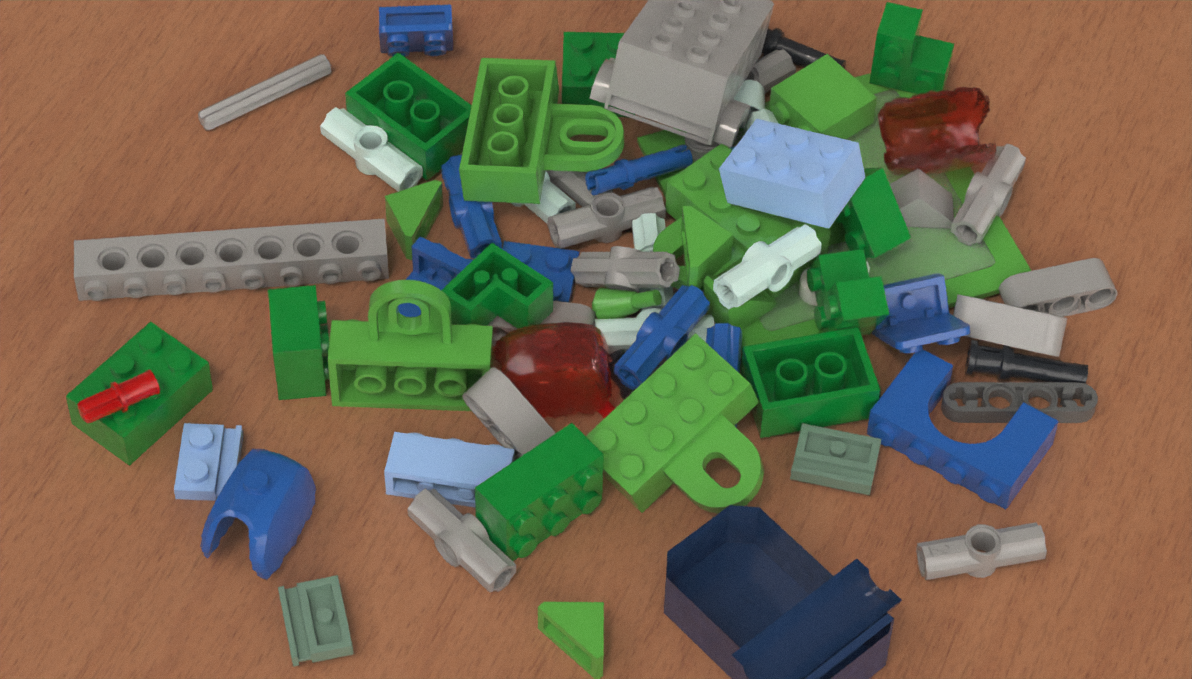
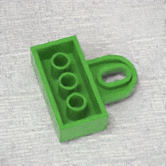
M481 58L459 168L464 201L540 204L546 170L595 171L607 167L620 156L625 142L621 120L612 111L600 106L557 104L559 85L556 60ZM575 135H601L606 137V139L600 142L570 140Z
M718 145L667 181L665 208L666 212L676 221L659 233L654 242L653 252H668L675 255V259L684 254L681 236L682 206H692L733 233L731 260L714 274L715 276H721L740 264L746 251L754 243L763 241L769 245L794 228L802 227L805 224L815 230L818 240L822 243L819 255L828 254L830 230L828 228L727 203L719 168L732 152L726 145ZM816 257L794 270L790 281L781 290L772 292L766 288L765 291L773 299L800 280L801 274L804 270L810 268V264ZM678 265L680 267L678 281L673 282L670 286L677 289L682 285L688 286L685 266Z
M396 280L385 283L378 287L370 297L368 321L350 319L346 321L332 320L328 369L332 406L471 411L464 402L462 395L492 367L494 368L493 326H481L478 324L453 325L451 322V304L448 297L439 288L425 282ZM403 303L415 304L421 309V315L406 317L400 314L398 305Z
M696 333L586 435L604 454L603 476L641 513L672 484L678 487L701 509L712 513H720L729 505H747L757 495L763 482L764 468L756 447L735 427L759 401L751 384ZM715 458L726 460L741 474L740 481L732 488L721 487L706 473L707 464Z

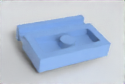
M184 423L174 485L175 499L216 501L225 483L240 462L243 442L242 425H236V429H231L217 424Z

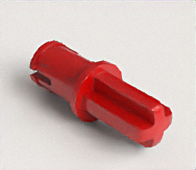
M148 369L144 373L119 384L115 381L111 382V388L79 401L77 406L81 418L86 423H92L119 410H122L124 413L127 412L128 406L150 396L160 394V387L153 372Z

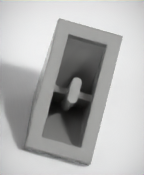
M916 169L890 184L907 227L951 228L954 220L952 194L920 169Z

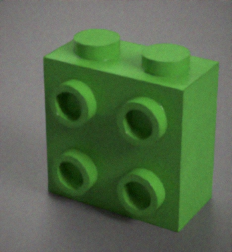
M826 54L772 87L769 110L773 112L778 124L848 139L874 122L877 97L832 57Z

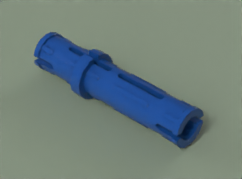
M682 144L672 149L656 152L634 160L620 159L615 161L614 165L587 172L585 177L586 186L594 196L617 188L626 190L632 188L634 183L687 168L693 162L690 149L686 150V145Z

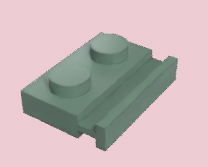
M802 423L790 479L870 495L881 439Z
M338 575L296 583L297 587L285 589L284 586L278 587L293 667L299 666V662L312 660V663L354 654Z

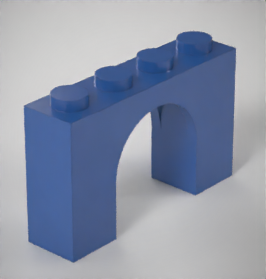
M923 349L915 352L870 410L867 435L881 439V445L889 446L908 456L914 463L934 470L943 475L947 481L959 484L978 494L984 501L994 503L1006 510L1053 445L1059 421L1023 402L1003 431L995 438L975 444L952 440L936 429L929 415L942 399L946 387L950 385L953 365Z

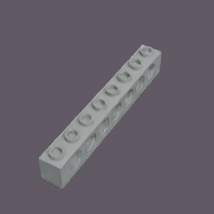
M385 219L74 240V280L79 301L389 279Z

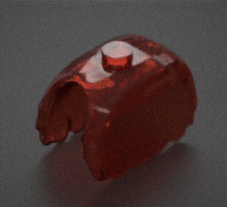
M957 87L953 91L930 90L926 93L913 95L910 98L897 97L890 102H886L880 109L878 120L881 137L886 147V153H884L883 157L884 163L889 172L894 175L906 176L916 169H920L926 175H932L976 166L993 159L997 152L996 144H980L979 139L980 126L984 123V119L990 111L989 96L977 87Z
M560 322L526 326L505 334L496 341L493 347L495 360L502 365L499 371L514 384L543 419L546 417L554 419L562 416L568 417L575 415L577 412L587 415L595 414L597 410L604 409L612 396L611 373L607 356H610L611 352L604 334L593 325Z

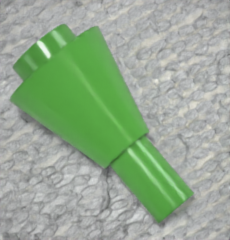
M599 288L592 301V310L595 312L597 319L626 318L641 308L660 305L662 297L658 290L637 293L635 291Z

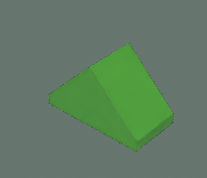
M432 180L385 196L386 220L406 259L412 260V245L420 236L426 239L443 207L441 181Z
M682 206L681 236L687 285H693L699 289L703 286V281L707 275L716 274L731 260L733 233L692 206Z
M707 275L703 281L704 296L710 302L709 310L706 314L712 315L715 323H729L743 330L772 310L777 304L763 290L739 307H733L729 310L719 302V298L713 290L714 279L719 276Z
M604 602L541 603L538 606V629L594 679H600L603 676Z

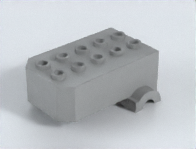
M648 0L620 39L616 58L606 59L601 65L591 90L590 99L605 103L604 109L710 146L714 141L732 147L742 122H744L743 127L747 122L751 105L733 99L762 53L774 3L771 0Z

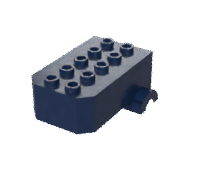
M729 505L667 551L664 614L731 679H869L886 666L894 618L888 613L896 608L902 599L891 589L889 591L881 590L871 579L869 569L857 558L833 576L760 507Z

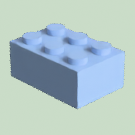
M761 119L754 121L719 168L727 203L828 229L865 179L858 142Z

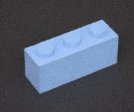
M394 432L384 470L386 494L415 498L425 488L427 490L435 489L451 504L475 507V487L514 462L515 449L504 448L497 444L482 445L469 443L456 438L441 439L428 437L414 432L408 434Z

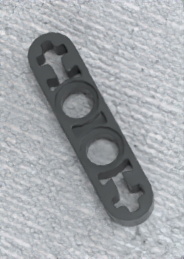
M957 382L947 386L944 390L941 410L947 419L958 423H1009L1023 402L1033 407L1028 400L1032 397H1042L1049 402V406L1043 409H1035L1058 420V423H1083L1093 417L1098 396L1091 386L1079 382ZM997 396L1007 399L1010 406L999 409L989 403V399ZM977 398H982L981 407H977ZM1058 398L1061 399L1060 405L1062 407H1057ZM954 399H962V403L965 406H958L957 401ZM1073 399H1080V403L1084 406H1077L1076 401Z

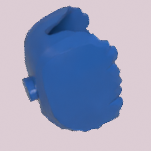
M252 449L239 462L225 483L207 517L200 544L204 556L209 558L211 553L217 549L221 537L227 533L236 517L242 520L249 528V559L252 562V570L256 571L260 578L264 580L269 579L280 568L283 558L290 551L291 547L295 546L305 522L312 515V508L315 505L316 486L309 470L301 463L283 454L265 449Z

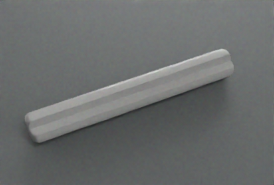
M324 54L317 55L198 112L199 121L206 131H210L331 73V64Z

